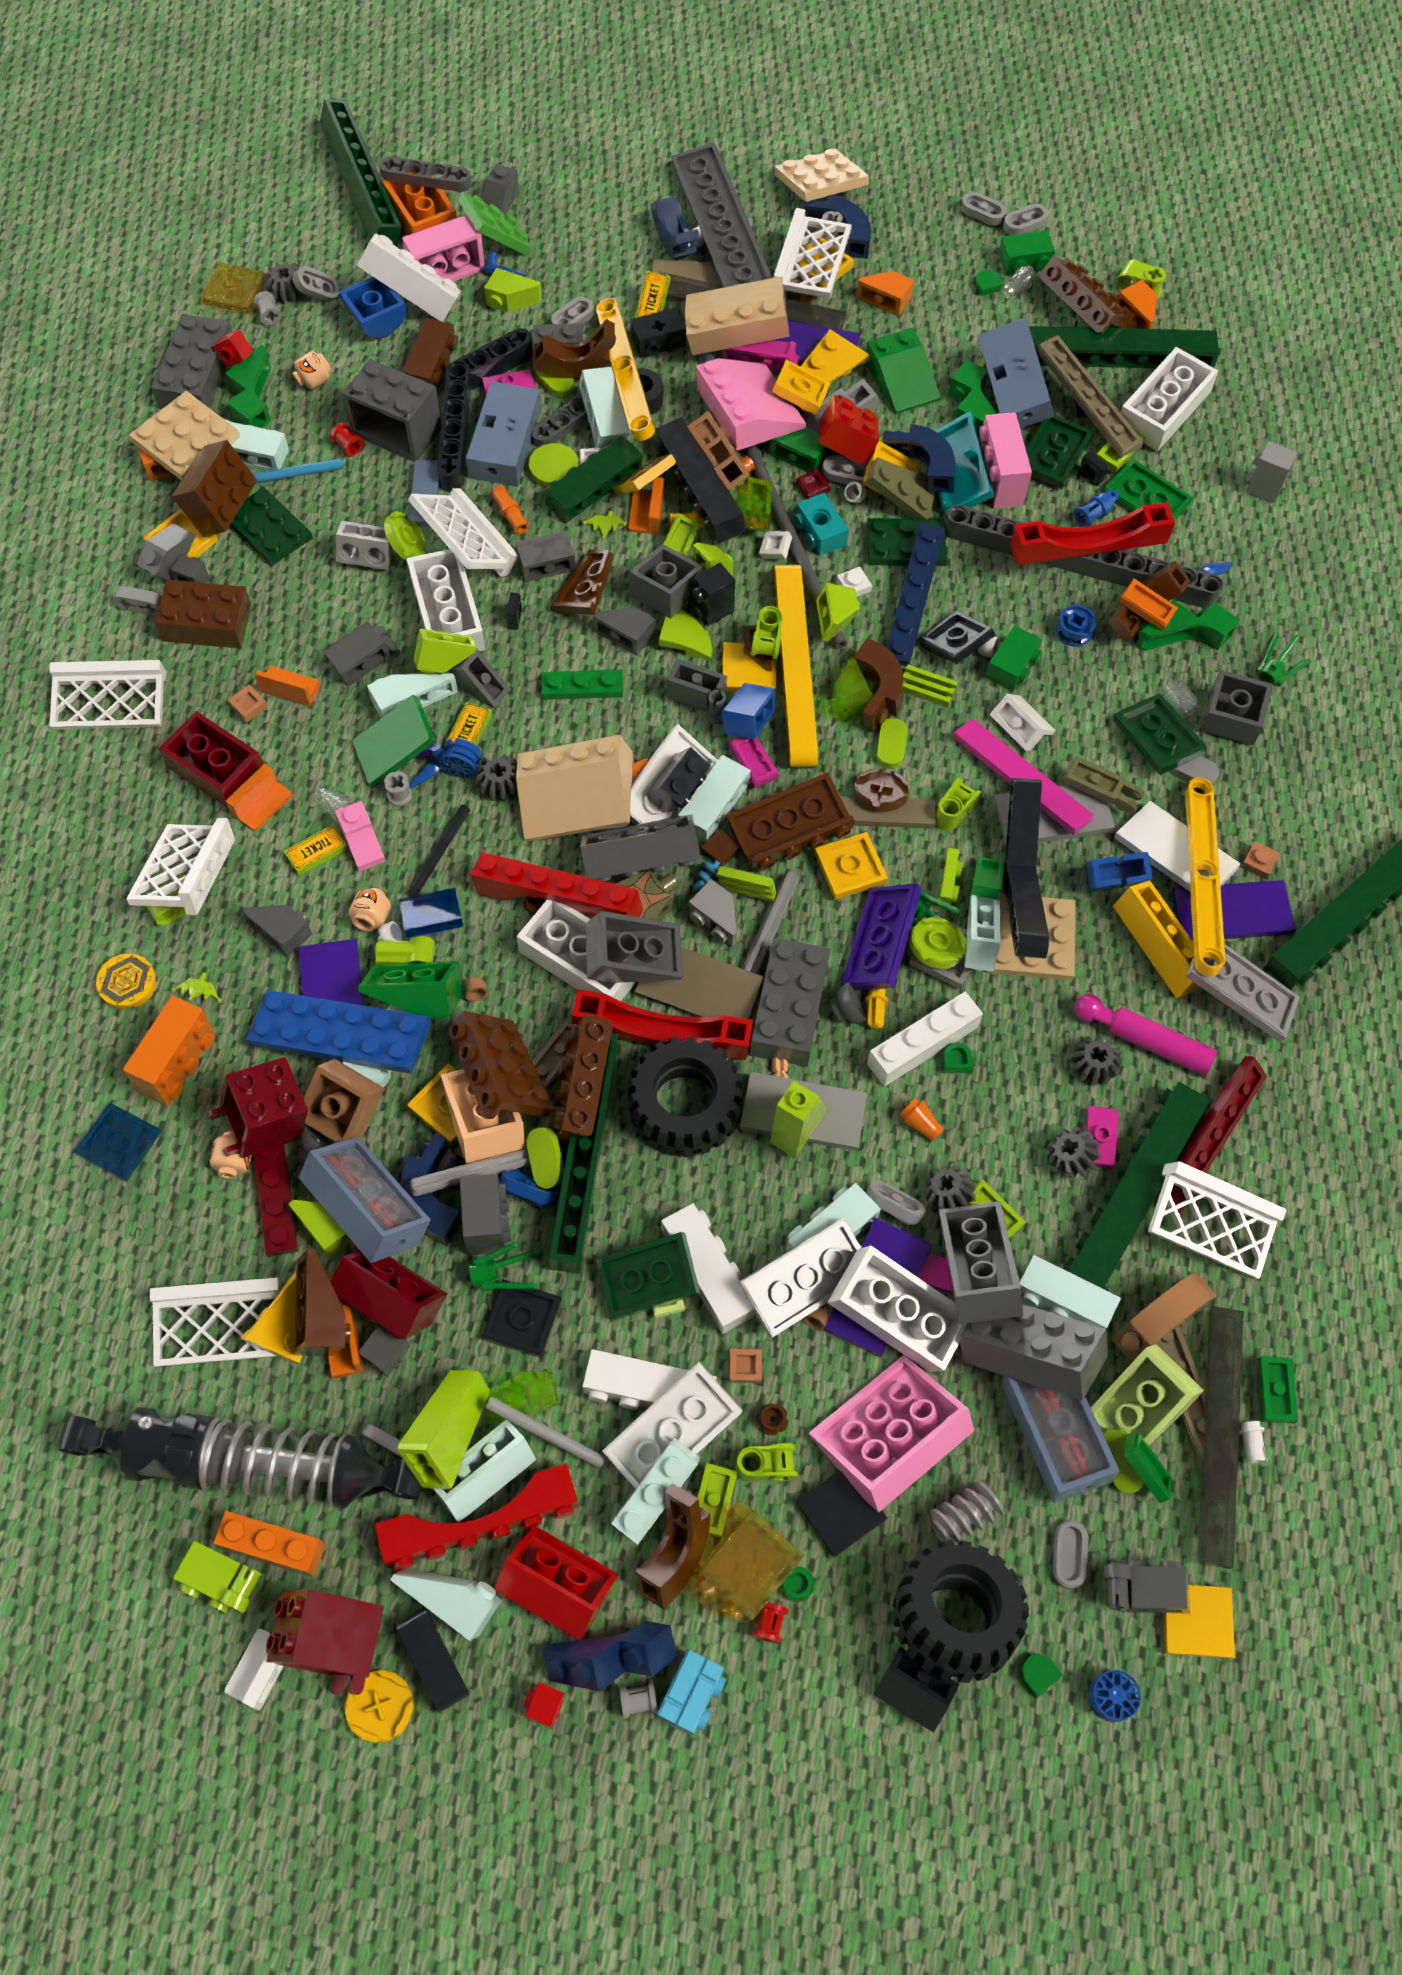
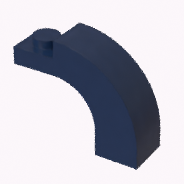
M833 195L828 196V202L818 200L804 201L803 209H805L806 217L822 219L823 214L828 211L839 212L843 216L842 223L852 225L845 254L850 257L868 259L871 225L861 208L847 199Z
M674 196L651 203L650 208L655 227L667 254L671 258L697 252L695 242L700 239L698 229L691 231L687 229L682 217L678 197Z
M914 424L910 425L909 432L884 431V444L907 457L919 459L928 466V492L954 493L956 482L955 456L952 447L942 435L930 428Z
M435 1133L431 1141H426L422 1146L419 1154L420 1159L409 1154L403 1168L401 1186L431 1220L424 1234L447 1247L462 1221L460 1212L438 1201L431 1192L414 1196L410 1188L411 1180L431 1174L442 1150L449 1149L446 1138Z

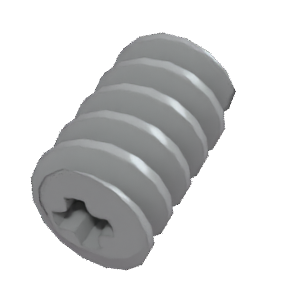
M977 1481L973 1484V1490L966 1488L962 1491V1497L959 1495L953 1496L952 1505L944 1502L941 1505V1512L938 1509H933L930 1512V1518L934 1532L940 1542L953 1538L959 1544L960 1540H962L961 1531L971 1537L973 1536L972 1524L982 1530L984 1525L981 1518L985 1517L993 1523L995 1519L992 1511L996 1510L1003 1516L1004 1510L993 1491L984 1483Z

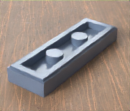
M415 460L412 494L439 495L438 461ZM411 504L409 521L412 519L418 527H431Z

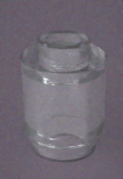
M1170 680L1162 687L1161 690L1163 692L1161 695L1183 720L1193 716L1200 708V705L1197 703V697L1182 680Z

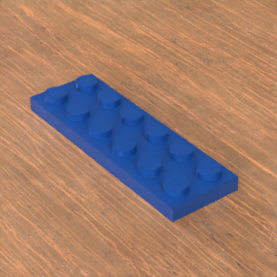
M268 990L246 1041L250 1046L329 1060L337 1059L341 1062L412 1074L432 1022L428 1016Z

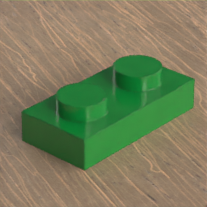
M1261 1356L1258 1358L1262 1421L1295 1424L1298 1422L1293 1358Z

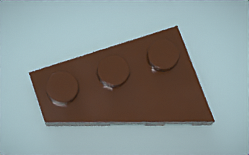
M589 549L551 604L556 613L595 615L614 558L609 550Z

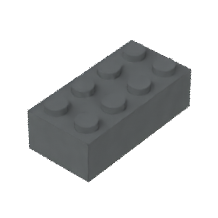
M181 314L152 386L159 409L166 407L185 391L189 392L207 407H211L226 368L212 346L222 336L232 332L230 321Z
M693 814L583 834L581 838L580 848L586 877L601 881L610 880L612 875L622 874L623 877L635 876L639 874V870L650 869L651 872L667 869V865L677 863L681 867L695 864V860L700 859Z
M773 938L751 1041L750 1056L770 1060L772 1058L785 1059L790 1064L808 1067L831 948Z
M1001 1201L939 1209L942 1240L958 1323L966 1324L1023 1316L1021 1286Z
M1022 1304L1023 1316L967 1323L961 1332L960 1342L963 1363L1079 1400H1083L1108 1357L1106 1328Z

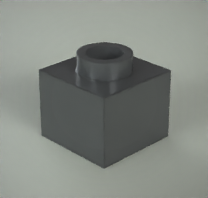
M181 554L171 568L174 580L207 583L210 579L205 563L196 557L190 558Z

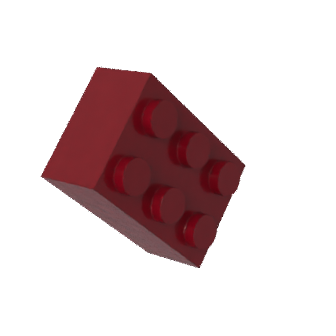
M197 711L158 748L166 767L227 808L226 800L263 765L258 751Z
M360 1250L342 1257L330 1281L341 1303L353 1306L361 1312L365 1319L377 1322L385 1327L391 1336L403 1340L431 1326L447 1296L446 1292L392 1257L370 1263Z

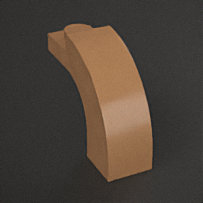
M709 411L687 426L729 491L750 476L743 461Z
M1194 1272L1143 1309L1123 1329L1114 1335L1111 1340L1132 1363L1146 1347L1157 1344L1176 1327L1197 1314L1217 1295L1199 1274Z

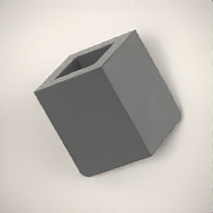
M379 1324L359 1350V1354L378 1367L384 1376L388 1377L408 1351L410 1345L407 1339L403 1340L391 1336L387 1329Z

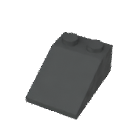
M599 911L585 924L587 979L621 983L681 980L683 978L680 924Z

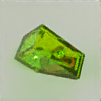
M748 477L738 488L737 505L743 513L746 529L763 532L770 531L772 481Z
M854 657L848 659L834 686L833 697L830 699L831 710L834 715L838 714L842 723L863 717L864 709L873 698Z
M523 1372L490 1388L485 1402L486 1406L489 1398L492 1396L526 1415L538 1414L559 1404L554 1375L552 1372ZM486 1409L488 1423L506 1420Z

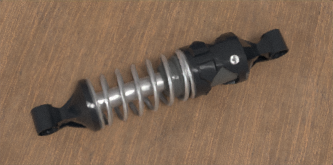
M138 1407L122 1422L105 1430L96 1427V1421L80 1416H66L58 1445L59 1451L76 1456L108 1454L112 1456L124 1480L142 1481L158 1477L177 1480V1483L183 1485L182 1487L207 1490L212 1484L219 1485L221 1483V1489L226 1493L230 1490L232 1484L243 1478L242 1489L245 1496L252 1492L256 1474L259 1473L266 1474L264 1495L267 1499L275 1491L278 1476L288 1477L286 1484V1499L288 1501L294 1499L299 1479L310 1480L307 1493L309 1504L316 1501L320 1482H327V1495L330 1506L346 1509L357 1498L369 1497L384 1491L390 1492V1495L407 1500L419 1499L421 1492L420 1483L404 1459L396 1460L394 1465L383 1467L371 1459L360 1438L356 1435L343 1434L339 1438L337 1433L332 1432L321 1444L315 1430H309L300 1440L294 1427H288L278 1437V1433L272 1424H267L257 1434L256 1428L250 1421H246L236 1430L230 1419L225 1418L221 1421L219 1417L192 1415L191 1413L177 1418L159 1416L155 1409ZM245 1428H250L251 1430L252 1445L250 1438L244 1431ZM267 1431L272 1433L273 1448L259 1446ZM289 1433L293 1435L294 1451L281 1449ZM310 1436L314 1438L315 1454L302 1452ZM334 1439L336 1446L333 1456L324 1455L329 1442Z

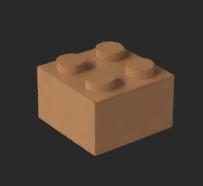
M337 1059L318 1065L304 1096V1101L308 1108L305 1124L337 1143L359 1137L362 1140L385 1088Z

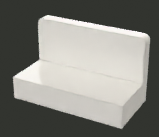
M1006 694L990 713L1026 751L1032 750L1044 735H1052L1055 732V729L1020 695Z
M260 1628L255 1632L225 1688L226 1694L259 1711L283 1668L282 1665L266 1662L268 1657L266 1643L271 1633Z

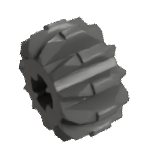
M286 261L281 265L276 263L275 267H268V272L264 274L266 291L273 294L275 302L282 299L285 304L289 299L295 302L296 297H303V293L296 288L293 282V274L299 269L296 263L290 265Z
M493 753L491 760L483 758L482 765L477 766V776L475 778L476 785L480 787L483 796L489 794L492 801L497 795L501 796L505 801L507 793L515 797L517 789V761L515 758L508 760L506 754L501 758H497Z
M1101 1035L1096 1036L1095 1040L1089 1036L1085 1037L1083 1043L1079 1042L1075 1045L1074 1053L1070 1057V1062L1074 1063L1073 1073L1082 1072L1080 1080L1084 1081L1088 1077L1092 1086L1096 1085L1098 1080L1104 1085L1107 1084L1110 1078L1117 1076L1119 1073L1118 1068L1122 1065V1059L1117 1057L1120 1053V1048H1111L1112 1039L1107 1040L1106 1043L1102 1042Z
M1074 1126L1070 1133L1067 1129L1063 1128V1136L1060 1138L1053 1136V1141L1056 1144L1047 1146L1051 1154L1049 1162L1052 1166H1055V1170L1062 1176L1066 1174L1074 1180L1077 1173H1079L1082 1177L1086 1178V1169L1096 1170V1165L1093 1161L1101 1159L1100 1153L1097 1151L1100 1145L1096 1139H1093V1135L1088 1130L1082 1132L1079 1127Z
M943 1164L942 1171L936 1172L932 1170L933 1178L925 1180L926 1189L924 1190V1197L929 1201L930 1208L935 1212L939 1211V1209L968 1206L967 1202L976 1201L974 1192L977 1189L974 1180L971 1179L969 1171L966 1169L961 1170L956 1164L950 1169Z

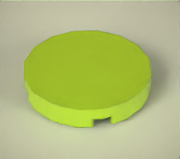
M550 443L540 446L534 450L529 458L528 465L531 478L537 484L547 488L551 482L558 481L565 476L572 467L579 466L577 454L570 447L563 444Z
M396 511L387 516L384 521L385 534L393 549L406 561V558L426 554L423 550L426 548V541L418 525L412 519L408 521L405 518L407 516L405 513Z
M936 917L925 918L914 926L909 936V947L918 960L932 968H953L961 962L966 952L967 940L963 932L958 927L955 929L949 925L950 921Z

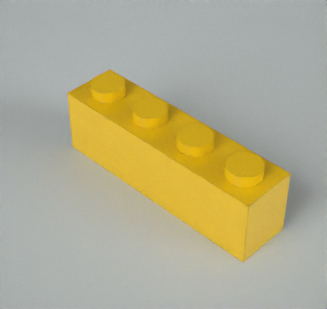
M1150 880L1129 887L1113 905L1114 909L1174 996L1179 998L1196 991L1200 986L1186 977L1194 956L1193 941Z

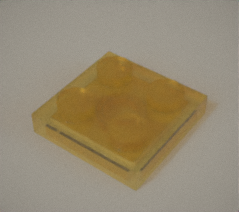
M219 262L201 296L203 304L249 314L254 305V297L260 293L265 283V273Z

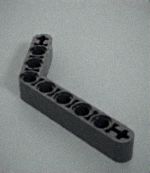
M515 329L448 365L437 464L440 487L444 491L451 492L453 488L460 489L463 484L471 390L483 385L482 378L504 374L532 358V334L527 329Z
M1012 778L1006 836L1004 889L1014 954L1018 957L1046 959L1049 947V933L1036 869L1042 781Z

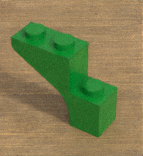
M262 345L255 349L244 361L232 366L225 373L230 391L236 394L227 403L232 420L235 423L252 425L258 428H263L271 421L267 404L260 399L271 371L267 349Z
M966 360L951 378L948 395L962 402L957 408L955 419L970 411L974 416L977 434L980 438L979 430L984 425L985 416L997 413L982 393L988 370Z
M1172 600L1170 603L1178 607L1164 630L1162 631L1146 621L1137 632L1139 638L1136 647L1147 651L1184 640H1197L1219 650L1234 635L1240 619L1216 602L1207 610L1203 608L1196 616L1178 602Z

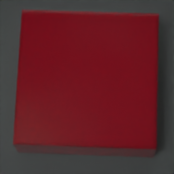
M818 469L796 478V485L806 499L830 492V485Z

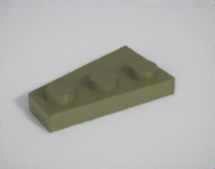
M881 458L873 460L870 464L866 482L914 519H929L936 492H928V477Z

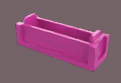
M770 340L721 350L724 359L766 364L770 371L781 372L786 359L796 365L800 359L799 355L796 354V342L793 341L789 343Z

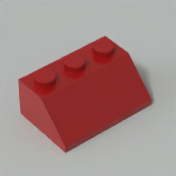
M536 1526L530 1529L506 1559L494 1590L534 1613L537 1617L561 1629L566 1634L582 1640L598 1615L619 1574Z

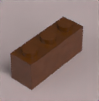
M425 318L402 372L440 387L444 368L447 369L450 364V354L452 350H456L458 344V336L455 335L454 324Z

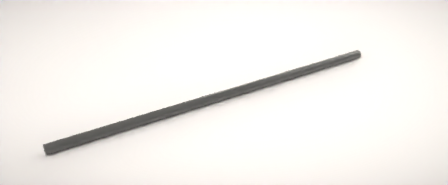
M682 301L678 305L684 322L686 301ZM712 352L700 354L703 363L715 360ZM756 445L744 448L745 454L748 458H751L755 465L753 471L781 531H789L792 536L789 549L796 564L801 565L802 577L816 605V599L822 591L819 580ZM842 631L831 638L836 649L847 645Z

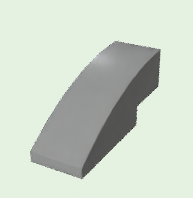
M863 378L844 392L840 388L823 400L817 415L807 412L801 417L805 421L807 428L819 433V419L834 395L840 398L846 397L855 406L871 411L878 408L880 402L877 394Z

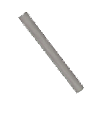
M492 1396L489 1398L485 1408L597 1468H600L603 1464L605 1456Z

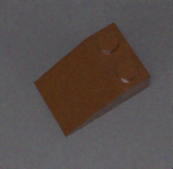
M307 1249L296 1262L294 1356H333L345 1348V1343H349L351 1327L350 1323H346V1314L315 1249Z

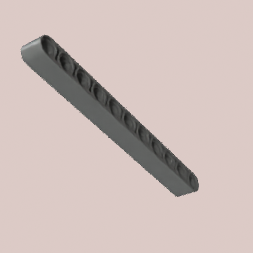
M954 505L947 511L945 534L954 540L1014 556L1010 546L1015 524L1024 522L962 505ZM1118 550L1038 563L1128 587L1133 579L1142 583L1171 562L1127 550ZM1179 565L1190 579V583L1182 594L1172 600L1201 608H1209L1214 602L1217 603L1224 586L1222 579L1215 574Z

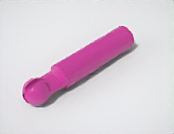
M1087 993L1079 996L1074 1005V1012L1080 1020L1085 1022L1097 1020L1108 1025L1110 1034L1204 1077L1209 1072L1218 1050L1123 1007L1116 1011L1103 1006L1100 998L1094 994Z

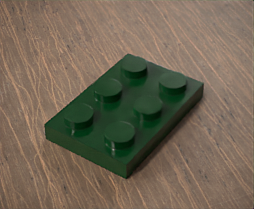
M1056 415L1043 420L1026 449L1032 471L1031 477L1062 490L1091 441L1094 431Z
M265 487L246 498L230 524L271 566L313 539L312 533Z
M868 518V565L908 566L920 522L945 528L944 519ZM945 532L936 566H946L947 563Z
M1160 693L1114 714L1113 721L1159 775L1206 754L1207 746Z
M684 1232L675 1233L596 1259L610 1320H618L701 1294Z

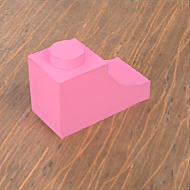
M362 801L335 810L341 831L359 872L386 862Z

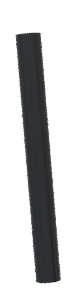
M460 805L406 892L408 897L416 899L469 814L470 808L466 805Z

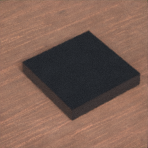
M955 611L921 636L919 642L922 647L957 665L995 637L993 628L959 611Z
M505 1279L502 1280V1282H511ZM499 1289L484 1329L482 1340L542 1358L562 1302V1297L537 1289Z
M840 1470L796 1500L797 1506L834 1558L888 1519L882 1510L878 1513L859 1494Z

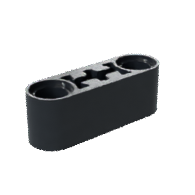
M423 1606L395 1622L397 1631L438 1713L470 1695L427 1608Z

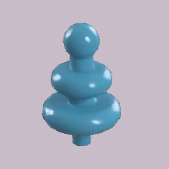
M715 860L713 864L707 861L702 862L701 865L705 872L699 871L697 873L699 881L692 886L694 892L698 893L712 879V876L719 879L717 877L719 861Z

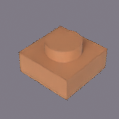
M250 684L228 699L231 708L246 723L268 708L266 701Z
M1254 841L1241 867L1267 879L1280 853Z
M730 1348V1383H762V1349Z

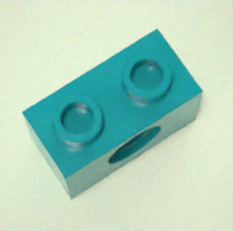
M825 493L797 503L796 515L794 516L795 524L799 530H803L809 547L814 548L819 556L847 546L849 529Z

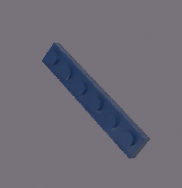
M922 522L919 524L887 648L896 656L900 665L905 667L910 665L945 532L943 527Z

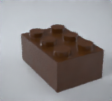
M228 440L205 445L171 497L200 534L205 537L227 531L256 484L257 479Z
M166 579L155 625L163 642L241 649L252 605L244 586Z

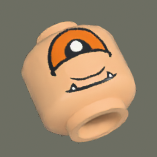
M310 351L294 362L296 371L292 374L300 387L305 385L308 389L313 390L330 378L329 372L331 367L321 353L317 354L314 351Z
M362 889L358 891L352 902L349 916L354 926L366 932L377 930L385 923L391 910V903L380 889Z
M224 1132L223 1136H219L214 1140L210 1155V1166L218 1171V1176L225 1179H235L236 1175L247 1172L251 1161V1156L241 1159L239 1153L225 1157L223 1149L236 1144L231 1132Z

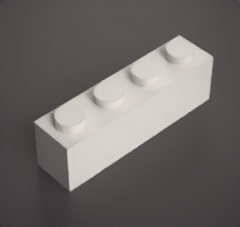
M375 233L357 264L358 267L442 322L461 292L453 281L446 278L443 279L436 274L432 267L427 264L422 265L414 259L410 252L398 249L384 235L379 236Z
M963 992L870 1050L867 1065L885 1087L936 1055L948 1045L955 1043L977 1029L983 1013L969 995Z
M692 1203L661 1220V1230L665 1237L679 1232L686 1234L701 1293L699 1295L719 1330L724 1334L753 1318L755 1311L738 1283L742 1275L737 1265L733 1261L731 1263L728 1262L724 1255L726 1248L718 1235L714 1237L708 1228L711 1226V1223L703 1210L698 1211L695 1204Z
M592 1349L583 1383V1392L588 1395V1399L599 1403H606L607 1399L619 1401L621 1407L631 1410H637L638 1406L649 1408L689 1370Z

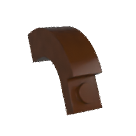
M606 319L589 339L576 344L563 343L545 334L532 350V368L557 378H580L582 370L603 368L610 362L609 350L613 348L616 342L615 323Z
M1173 561L1150 576L1142 584L1167 601H1170L1184 592L1190 583V579L1178 563ZM1120 602L1109 614L1111 616L1109 622L1112 625L1113 631L1120 635L1124 642L1132 638L1145 621L1144 618Z
M867 638L853 659L854 672L874 682L879 688L863 711L864 728L874 732L879 723L883 724L888 714L897 717L900 712L904 698L903 672L898 659L888 648Z
M672 1484L664 1491L668 1517L664 1536L655 1552L635 1571L639 1594L663 1610L678 1596L693 1575L704 1552L710 1529V1513L699 1507V1500L694 1493L689 1490H683L675 1484Z

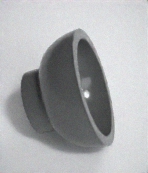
M849 983L844 984L837 992V999L831 1001L835 1015L840 1022L845 1020L853 1023L866 1021V1012L857 993Z
M305 1126L299 1136L301 1147L297 1150V1154L306 1161L309 1151L331 1145V1143L317 1131Z

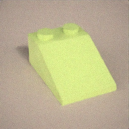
M1155 1344L1144 1349L1092 1405L1091 1410L1102 1434L1112 1428L1123 1429L1129 1434L1137 1431L1149 1446L1204 1390Z

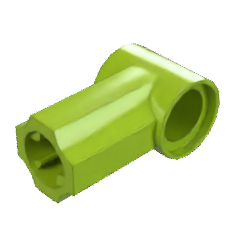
M422 935L410 938V941L378 940L375 948L376 965L433 962L435 941L430 937Z

